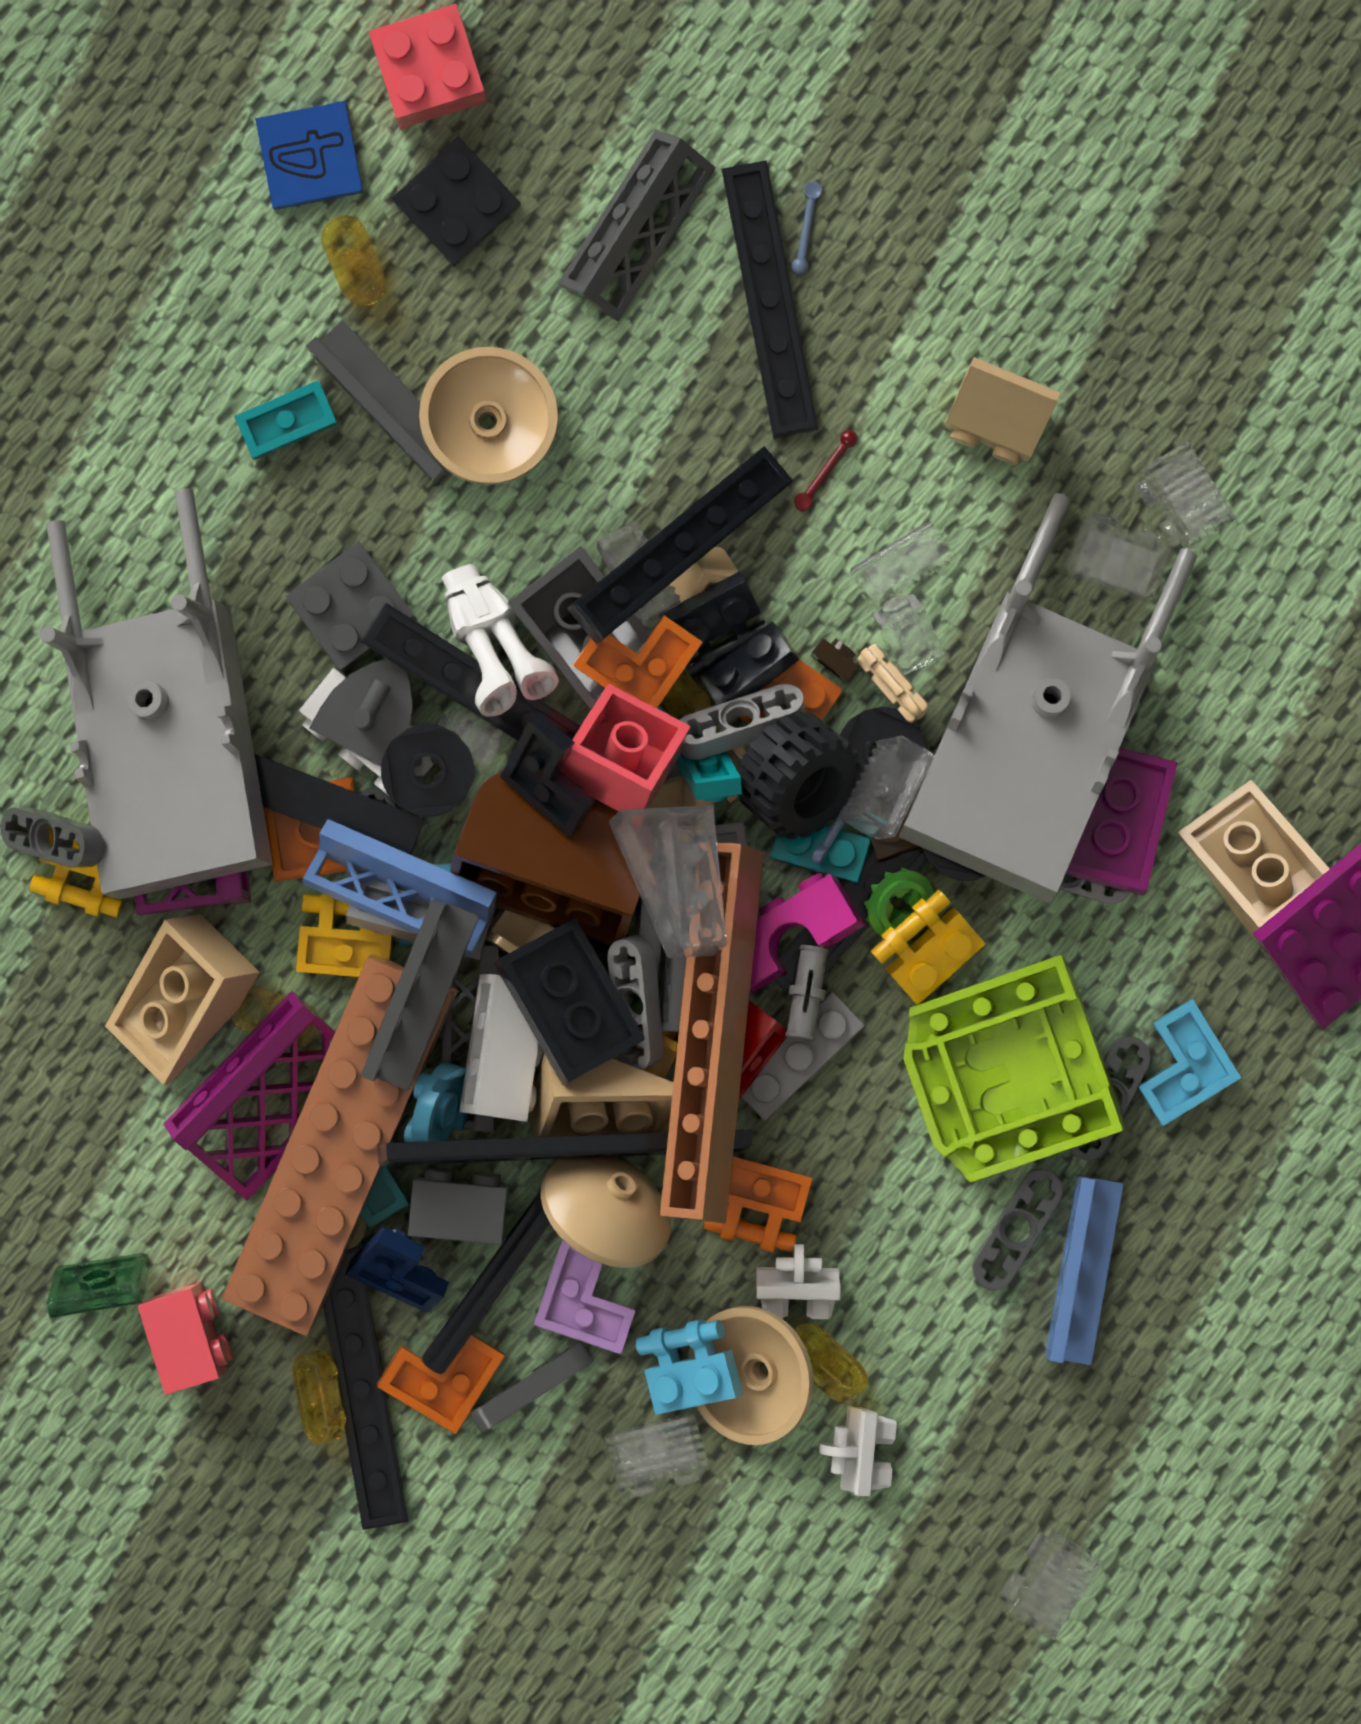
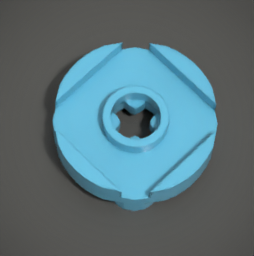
M445 1062L437 1066L431 1074L426 1072L420 1074L414 1086V1098L418 1100L413 1117L405 1128V1142L446 1141L452 1129L461 1132L468 1113L459 1112L464 1084L463 1075H465L466 1068Z

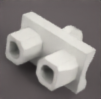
M794 1244V1257H776V1267H756L757 1299H761L762 1309L768 1310L782 1319L788 1316L789 1299L807 1300V1317L812 1319H830L835 1300H840L839 1268H822V1258H804V1244Z
M847 1406L846 1427L835 1426L833 1443H820L819 1448L820 1454L832 1456L831 1473L841 1474L840 1489L854 1492L856 1496L870 1497L871 1490L889 1488L891 1486V1463L874 1460L875 1444H893L897 1426L895 1420L880 1416L878 1413L862 1407Z

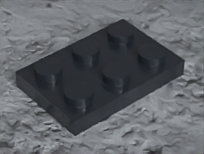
M576 918L510 952L493 963L562 1085L571 1082L645 1040Z

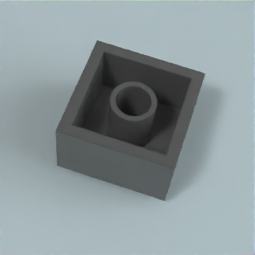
M359 541L285 595L286 599L343 674L374 652V650L360 641L384 603H388L414 621L418 620Z
M429 1167L428 1170H425L424 1175H418L413 1179L408 1236L501 1245L506 1235L510 1183H500L501 1174L474 1172V1174H471V1180L456 1179L455 1170Z

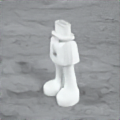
M468 564L447 572L442 577V581L447 589L444 596L448 604L452 631L456 640L469 646L482 672V682L475 695V704L480 713L486 717L500 715L510 709L516 700V686L509 672L500 662L491 643L496 638L512 664L516 682L523 696L529 700H537L550 694L559 682L555 669L548 662L534 657L523 645L513 626L517 615L509 606L507 598L491 584L487 576H480L474 564Z

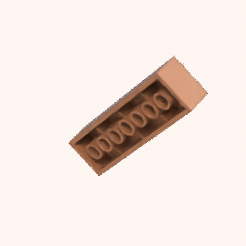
M372 954L366 959L221 1300L306 1337L313 1330L383 1168L381 1164H378V1147L385 1143L394 1142L414 1096L415 1083L426 1068L459 991L451 987L408 1091L378 1078L375 1081L363 1078L360 1075L404 969V966L376 954Z

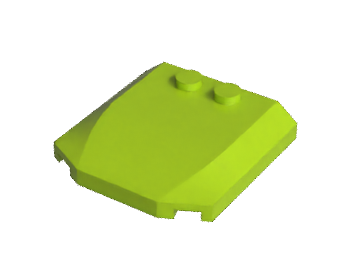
M1064 955L1044 960L910 1007L907 1043H905L903 1058L933 1146L944 1157H947L970 1183L1125 1130L1117 1098L1077 984Z

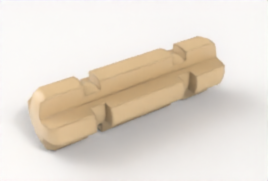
M873 644L863 649L857 658V663L867 675L871 673L874 675L871 677V680L894 706L900 705L898 711L907 722L913 723L921 719L929 709L928 702L919 692L915 694L912 692L915 689L914 686L892 661L888 663L885 661L888 659V656L879 646Z

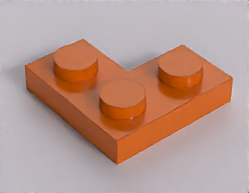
M663 615L637 653L611 635H608L598 645L591 638L573 663V666L604 688L609 683L658 708L703 642Z
M471 1334L443 1374H438L421 1361V1356L400 1345L378 1380L377 1387L456 1434L505 1355L502 1351Z

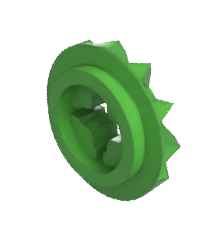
M903 867L895 873L885 872V878L879 884L871 885L872 894L870 900L864 902L868 910V917L865 920L880 936L890 926L895 929L914 912L911 908L921 898L926 901L934 894L930 882L918 871H911ZM891 896L902 897L903 901L906 902L905 905L910 909L906 911L903 908L901 910L894 908L890 904L891 901L889 899Z

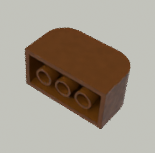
M502 772L485 781L474 797L453 854L450 872L497 892L495 907L549 924L556 928L576 918L587 938L609 946L615 941L626 938L654 853V837L646 819L642 817L641 821L638 822L592 798L595 802L582 827L569 838L501 779Z

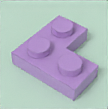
M562 1239L533 1325L621 1354L636 1309L593 1295L603 1264L580 1254Z

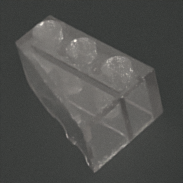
M713 805L620 810L609 821V824L667 958L714 956L727 945Z

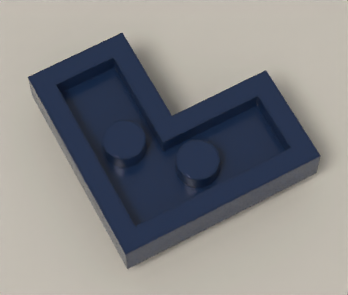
M382 1227L350 1259L345 1273L346 1276L426 1313L444 1298L449 1284L448 1281L436 1276L432 1269L417 1265L425 1246L413 1241L403 1231L387 1229L385 1227Z

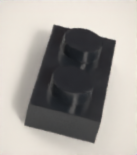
M772 621L702 675L701 679L716 705L758 692L800 659L782 630Z

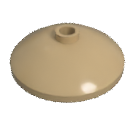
M498 347L468 349L446 360L428 380L421 397L419 409L421 434L433 458L454 476L471 483L485 485L507 483L524 476L534 469L549 451L555 437L558 421L557 403L553 389L540 369L522 355ZM484 415H491L496 420V426L489 430L483 429L479 424V419Z
M619 1157L557 1159L545 1174L541 1184V1202L544 1212L558 1235L573 1249L587 1258L612 1267H638L654 1260L669 1240L671 1219L670 1217L660 1216L661 1193L642 1171Z
M737 1306L715 1314L706 1322L720 1320L725 1329L723 1338L713 1340L715 1351L717 1353L732 1349L743 1395L734 1399L696 1406L698 1411L718 1433L738 1443L763 1445L785 1437L801 1423L812 1399L814 1385L813 1370L805 1345L786 1321L768 1310L754 1306ZM691 1347L687 1359L695 1357L694 1350ZM762 1362L768 1369V1376L761 1371Z

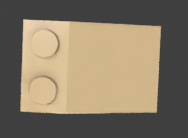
M974 357L963 378L943 428L952 431L949 438L957 443L975 448L977 442L993 448L992 456L1003 462L1018 465L1019 460L1028 463L1061 393Z
M1252 780L1245 783L1178 832L1179 838L1233 913L1253 937L1252 933L1330 869Z
M201 914L166 919L162 923L105 1027L163 1085L170 1084L240 1008L260 972Z
M544 1054L534 1082L536 1103L532 1112L528 1113L532 1136L534 1138L669 1132L674 1082L615 1059H610L571 1082L562 1085Z

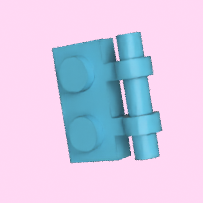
M704 1319L690 1321L686 1324V1327L670 1330L668 1327L652 1330L650 1335L636 1339V1349L641 1356L654 1353L658 1357L659 1365L644 1370L655 1415L734 1399L743 1395L732 1349L717 1353L715 1351L713 1340L721 1339L725 1335V1329L720 1320L706 1322ZM690 1346L694 1350L695 1357L680 1360L677 1348Z

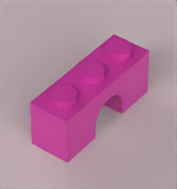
M822 873L813 875L798 886L800 890L798 894L786 901L783 897L776 898L759 909L761 916L757 918L749 996L788 973L779 959L778 944L783 934L789 929L798 926L806 927L818 946L828 949L866 926L837 877L831 874L824 877Z

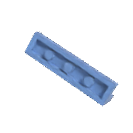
M327 819L319 833V850L303 877V885L416 934L420 930L424 917L416 919L407 915L402 904L403 902L420 898L430 904L432 899L439 898L476 913L480 917L464 954L470 958L495 913L497 892ZM330 859L345 866L349 878L331 882L318 875L326 860ZM374 880L381 881L388 885L391 896L375 901L364 896L360 884ZM397 889L402 890L404 892L398 893ZM395 905L397 910L391 908L390 906Z
M1082 1175L1076 1176L1045 1357L1049 1361L1058 1363L1070 1361L1092 1365L1124 1183Z

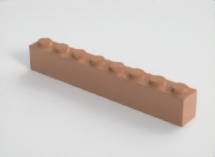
M699 842L660 1216L726 1223L764 856V852L743 844Z

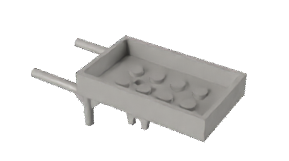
M191 488L175 491L191 595L190 598L181 594L175 595L171 600L172 610L82 631L65 521L57 520L46 524L62 624L60 630L49 626L44 627L40 631V638L43 642L61 651L65 659L78 740L71 742L70 748L71 752L77 755L80 763V768L74 770L75 779L85 786L91 826H94L102 837L103 852L97 863L101 892L103 895L118 900L273 865L231 609L215 599L211 600L194 492ZM153 695L152 703L146 707V699L148 696Z
M1060 493L1053 495L1011 593L1007 592L899 835L900 838L1049 904L1060 888L1099 794L1108 779L1109 771L1117 758L1119 747L1158 659L1157 655L1162 646L1161 640L1197 559L1195 552L1189 549H1180L1138 649L1028 601V598L1071 502L1067 496ZM1043 695H1053L1057 703L1050 704L1046 702Z

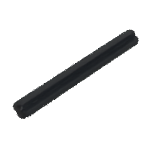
M541 1189L423 1354L421 1361L432 1371L443 1374L549 1226L550 1222L541 1202Z

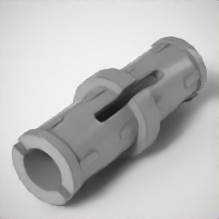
M800 945L795 984L789 986L788 995L792 996L785 1037L803 1041H814L820 1001H825L826 991L822 990L829 949L813 945ZM809 973H811V981L807 998L806 1012L803 1013V1005L806 995L808 975Z

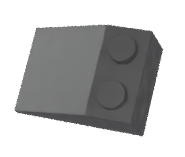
M580 546L510 600L508 604L586 705L592 710L605 688L573 666V663L591 637L567 608L605 576ZM632 615L610 635L637 653L650 634L637 617Z

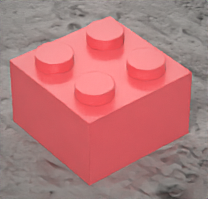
M457 4L368 31L399 129L487 102Z
M608 683L574 736L573 741L575 744L560 771L575 784L579 785L590 797L640 822L679 759L691 726Z
M202 1281L150 1297L137 1305L165 1395L219 1379L229 1370L228 1361L233 1360L230 1342L225 1333L218 1335L214 1322V1317L220 1315L217 1300L212 1289L204 1290Z

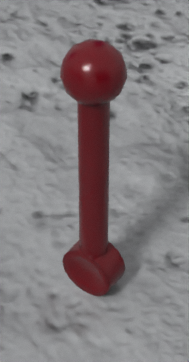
M846 430L841 434V443L807 490L795 497L794 504L798 510L806 511L811 507L812 497L848 448H852L857 444L858 436L854 431Z

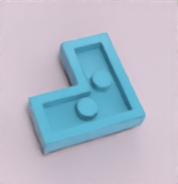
M1193 999L1188 1000L1152 1023L1175 1060L1174 1064L1138 1086L1140 1093L1161 1126L1168 1124L1241 1079V1076Z

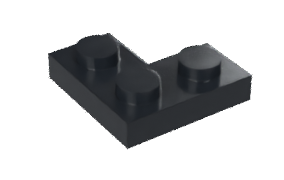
M539 712L528 721L500 778L570 838L582 827L595 800L560 771L575 742L561 728Z

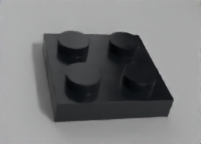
M459 136L391 198L398 208L454 267L521 206V202Z

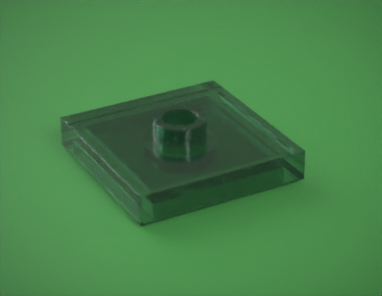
M147 1253L58 1266L54 1273L46 1303L49 1318L143 1303L149 1274Z

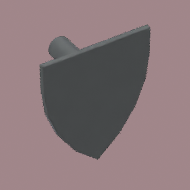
M383 659L351 673L331 691L318 710L309 729L381 766L382 758L390 742L404 729L411 727L413 702L410 680L406 670L388 659Z

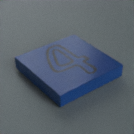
M345 101L255 118L274 210L364 193Z

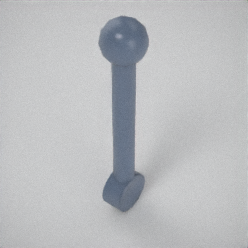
M815 181L809 182L804 189L807 204L798 256L791 265L793 273L798 276L805 275L809 270V263L806 258L816 200L822 195V187Z
M858 780L855 789L851 792L850 799L843 807L822 844L815 850L811 861L819 865L823 863L830 846L858 800L868 794L869 786L866 782Z

